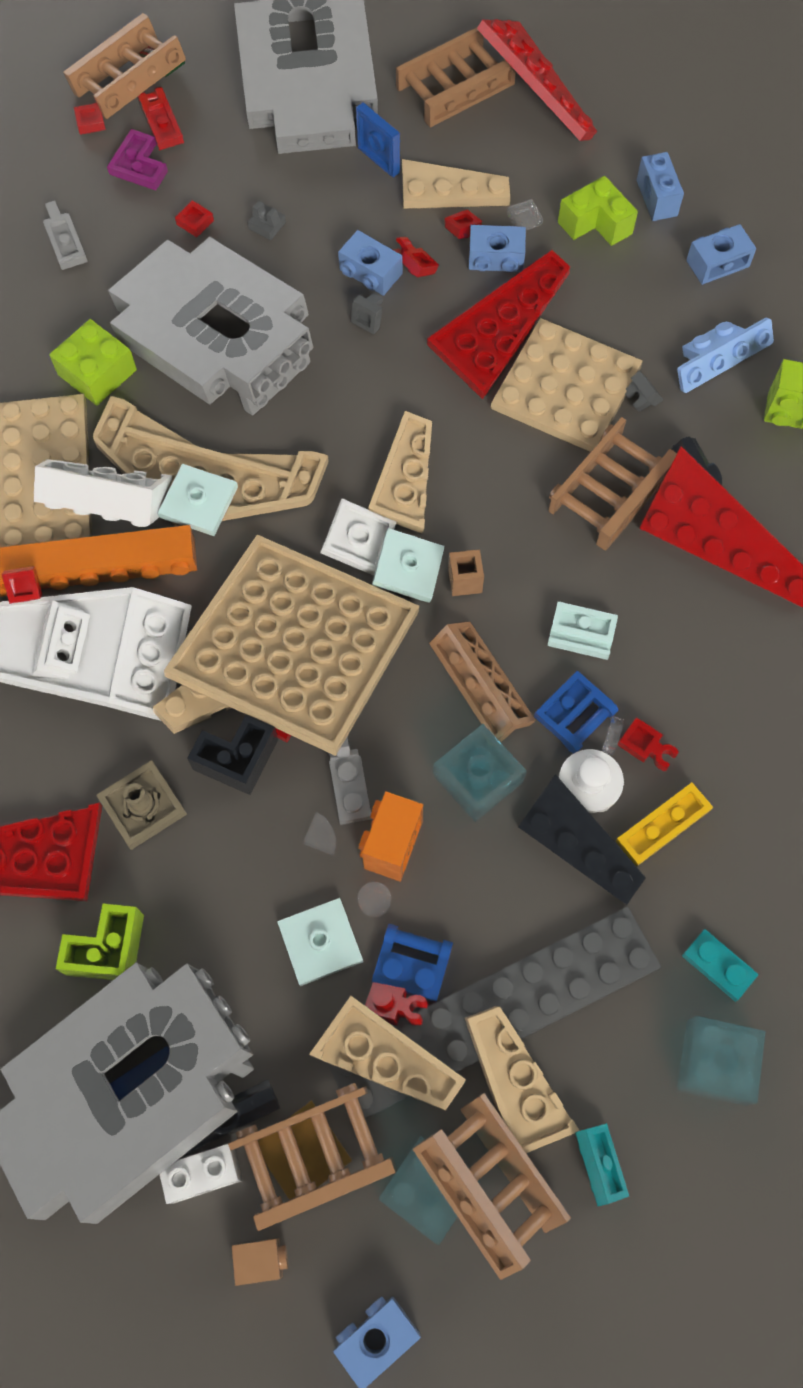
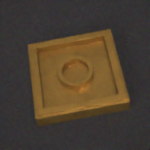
M311 1100L309 1103H307L305 1106H303L290 1117L310 1110L316 1106ZM309 1118L292 1125L291 1128L310 1181H315L318 1188L329 1179L328 1175L331 1172L313 1122ZM331 1129L345 1167L353 1160ZM278 1132L258 1140L266 1165L288 1199L296 1197L294 1190L297 1189Z

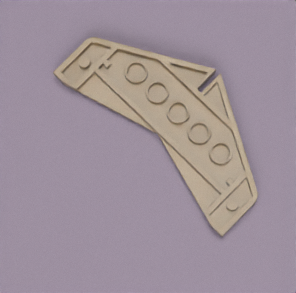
M110 396L93 433V439L97 448L123 474L134 473V470L147 472L146 478L161 479V474L172 475V485L181 465L185 464L236 481L238 488L222 521L309 505L315 498L329 462L328 455L313 451H299L298 455L226 454L198 447L137 411L136 406L124 399Z

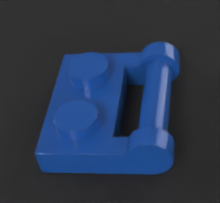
M576 671L535 712L534 717L574 754L583 747L582 743L607 717L612 718L618 712V707L579 671ZM594 702L599 709L572 734L567 727Z
M389 923L371 983L375 982L405 988L406 993L409 995H421L426 1000L436 1003L453 942L443 940V943L398 930L399 926ZM394 942L438 955L437 964H431L392 952Z

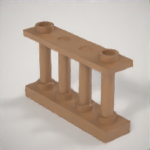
M142 13L63 71L77 97L80 98L88 91L94 94L93 96L103 117L108 119L184 62L186 57L178 37L174 35L166 42H161L155 34L149 17ZM148 46L154 49L144 58L138 54ZM128 61L134 64L124 73L119 70ZM108 76L114 79L104 88L99 85Z
M477 27L396 67V89L401 91L412 86L425 101L424 121L430 128L515 84L516 71L506 60L497 63L483 47L484 36L478 31ZM475 54L488 69L476 74L464 58ZM454 64L467 80L455 85L443 69ZM433 75L445 91L433 95L421 80Z
M623 417L614 426L610 424L601 436L602 440L569 478L562 485L558 483L549 495V499H551L549 512L554 515L563 504L597 527L599 536L596 545L605 551L660 488L677 455L676 452L669 449L663 457H655L624 437L622 434L626 419ZM616 445L648 466L650 473L646 477H638L606 456V454ZM598 464L631 486L633 493L628 498L626 496L620 497L588 474ZM581 484L615 507L614 511L616 513L611 518L608 516L604 518L571 494Z
M356 1083L336 1090L338 1098L259 1131L255 1124L236 1132L238 1140L228 1143L230 1151L244 1146L263 1203L260 1204L262 1211L253 1216L258 1231L397 1172L393 1156L384 1159L382 1153L378 1154L358 1101L359 1097L368 1094L367 1087L358 1089ZM342 1104L346 1107L365 1159L362 1161L364 1168L350 1173L348 1167L344 1168L324 1113ZM309 1118L313 1122L331 1172L328 1175L330 1182L318 1188L315 1181H310L291 1128L292 1125ZM278 1132L297 1189L294 1190L296 1197L285 1202L282 1201L281 1196L277 1197L258 1143L259 1139Z
M483 1093L460 1109L467 1120L448 1137L440 1129L413 1148V1151L499 1279L502 1280L524 1269L531 1261L522 1246L540 1228L547 1233L567 1223L571 1217L500 1117L495 1107L491 1104L485 1093ZM476 1132L488 1149V1152L468 1168L456 1149ZM498 1164L510 1183L490 1201L478 1181ZM520 1196L532 1215L512 1233L500 1213L515 1198Z

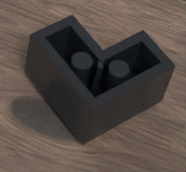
M245 715L232 742L202 730L187 759L194 771L251 795L278 742L276 729L274 726Z

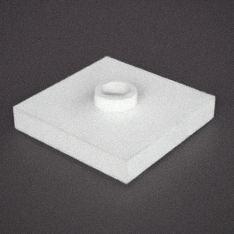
M341 499L320 553L375 575L385 533L388 528L394 530L396 521Z

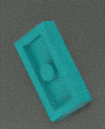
M706 929L698 935L682 955L684 959L735 1002L740 999L759 975Z
M607 1123L575 1132L579 1143V1151L586 1166L590 1187L594 1193L597 1206L610 1204L629 1197Z

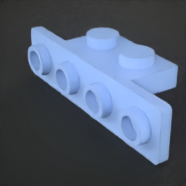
M766 317L746 329L731 322H722L714 329L703 335L696 336L693 341L682 346L684 357L690 360L677 368L680 390L687 393L773 344L772 320Z

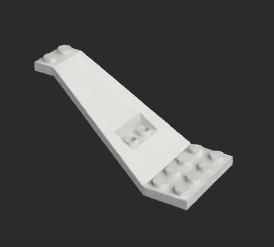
M134 587L48 596L37 600L9 604V601L0 602V682L98 704L161 721L153 712V706L176 689L177 682L165 677L164 669L186 638L192 605ZM64 625H71L73 632L66 631ZM57 653H64L67 660H60L57 657Z

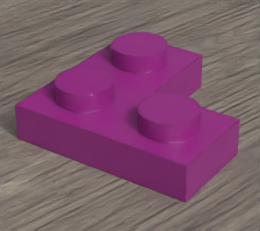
M131 129L107 166L109 175L156 191L168 173V169L165 163L148 158L157 145L155 137Z

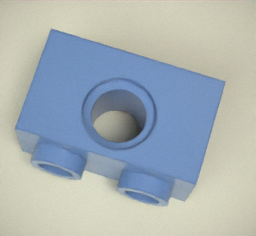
M668 152L643 156L636 181L651 220L656 221L678 216L684 192Z
M741 224L731 228H724L715 234L697 238L691 243L686 261L703 285L750 267L756 247Z
M471 225L469 270L523 271L526 227Z
M359 230L338 251L339 269L343 274L358 280L369 290H375L383 296L403 274L402 255Z
M381 1296L365 1310L368 1318L362 1324L356 1327L352 1322L335 1337L339 1344L334 1348L333 1352L358 1388H366L421 1338L420 1332L393 1296L387 1301ZM370 1329H379L386 1337L385 1345L379 1350H372L365 1343L364 1336Z

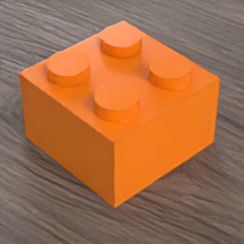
M385 791L382 801L378 799L375 801L370 816L373 819L372 828L370 831H364L358 848L361 850L360 857L363 858L364 869L401 882L423 823L424 804Z

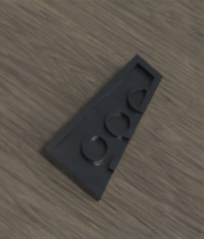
M555 774L518 828L627 905L646 877Z

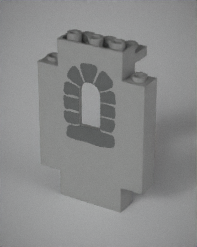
M260 0L234 3L249 129L275 127L278 154L356 146L354 124L356 107L364 102L378 114V98L364 0ZM314 20L318 49L292 52L289 22Z
M208 237L191 253L166 240L108 290L117 311L120 312L110 322L117 340L209 405L223 395L229 387H232L239 393L244 410L253 416L311 362L309 352L314 347L309 328L302 324L309 315L304 294L211 237ZM219 304L247 322L250 327L244 336L230 339L200 319L214 306Z
M135 963L0 1069L15 1096L14 1100L0 1110V1165L27 1219L47 1220L65 1204L70 1202L80 1223L98 1224L238 1112L231 1102L234 1099L231 1089L221 1080L230 1073L244 1078L254 1070L248 1060L254 1055L247 1045L251 1040L241 1025H234L229 1017L232 1013L230 1006L222 996L219 995L217 997L211 989L214 981L205 969L201 968L198 970L186 963L163 982V979L153 967L148 969ZM153 1036H162L168 1042L170 1048L167 1062L161 1069L119 1101L104 1073L147 1039Z

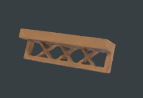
M470 621L447 624L429 643L494 744L502 742L515 729L530 726L536 721ZM464 632L469 641L466 640L461 633ZM479 659H481L485 663V665L481 664ZM495 683L500 686L502 691L497 688ZM512 709H514L518 713V715L520 716L519 719L516 717Z

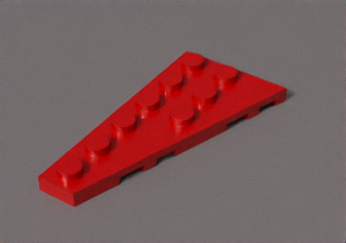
M483 19L477 27L478 31L579 141L591 140L597 133L593 126V121L583 112L552 68V63L544 57L519 21Z
M553 250L549 251L428 337L427 345L483 399L568 277L571 266Z
M681 446L639 529L803 607V564Z
M101 803L91 804L87 808L75 811L70 809L58 812V815L42 819L33 818L0 826V895L87 901L102 813Z

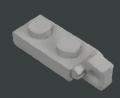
M55 200L45 203L50 218L45 219L43 223L61 269L64 270L88 262L69 213L60 214Z
M347 737L336 756L329 754V764L340 825L371 819L361 756H359L358 749L350 750Z

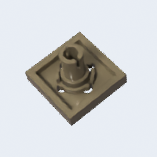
M152 760L96 795L131 850L187 815ZM129 811H130V812L132 813L131 817H130V818H125V817H124V814H125L126 816H129ZM153 816H155V819L152 822L146 821V818L148 820H151Z

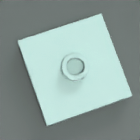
M182 464L158 511L159 518L182 526L190 525L191 529L215 536L238 488L237 482Z
M388 528L383 540L372 585L430 603L445 546Z
M340 898L277 921L300 986L363 963L360 950Z

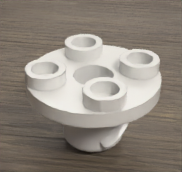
M586 749L572 754L563 763L559 773V779L589 813L607 811L616 803L623 790L624 778L620 766L610 755L599 750Z

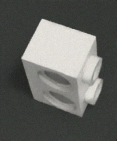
M228 1144L177 1160L159 1174L166 1204H174L243 1181L235 1149L230 1151Z

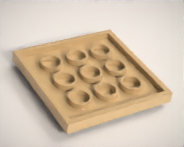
M540 318L491 403V409L591 452L602 440L603 432L611 424L626 396V388L632 382L631 377L640 370L643 361Z

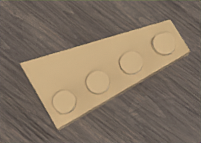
M402 159L404 209L510 206L509 177Z
M405 411L368 510L396 521L397 525L422 534L425 524L424 513L427 497L426 486L429 470L428 459L430 455L432 421Z
M181 685L154 705L153 712L175 734L211 718V714L224 708L228 710L231 707Z
M352 996L347 1000L309 1054L314 1058L444 1111L447 1110L466 1081L465 1078Z
M494 1006L465 1018L496 1111L525 1153L580 1131L567 1114L557 1094L553 1092L537 1063L533 1061L525 1049L524 1043L500 1006Z

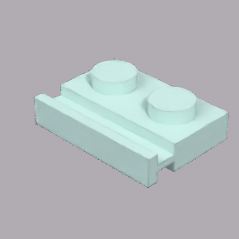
M558 602L547 646L608 660L618 615Z

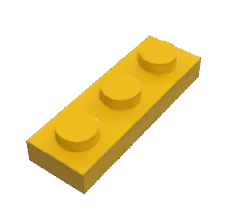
M691 782L618 837L615 842L637 867L710 812L713 806Z

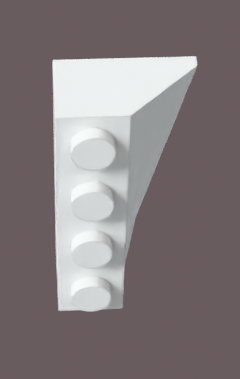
M47 459L35 466L34 502L44 503L45 507L50 509H61L64 507L73 509L74 513L80 515L93 513L102 515V518L105 520L118 521L122 519L131 521V524L134 526L146 527L159 518L158 511L169 491L172 475L161 474V479L146 478L147 472L134 470V473H124L121 475L117 474L116 468L97 467L90 471L87 464Z

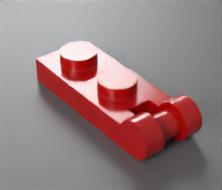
M154 88V92L148 94L143 92L137 96L159 151L183 144V135L163 88Z

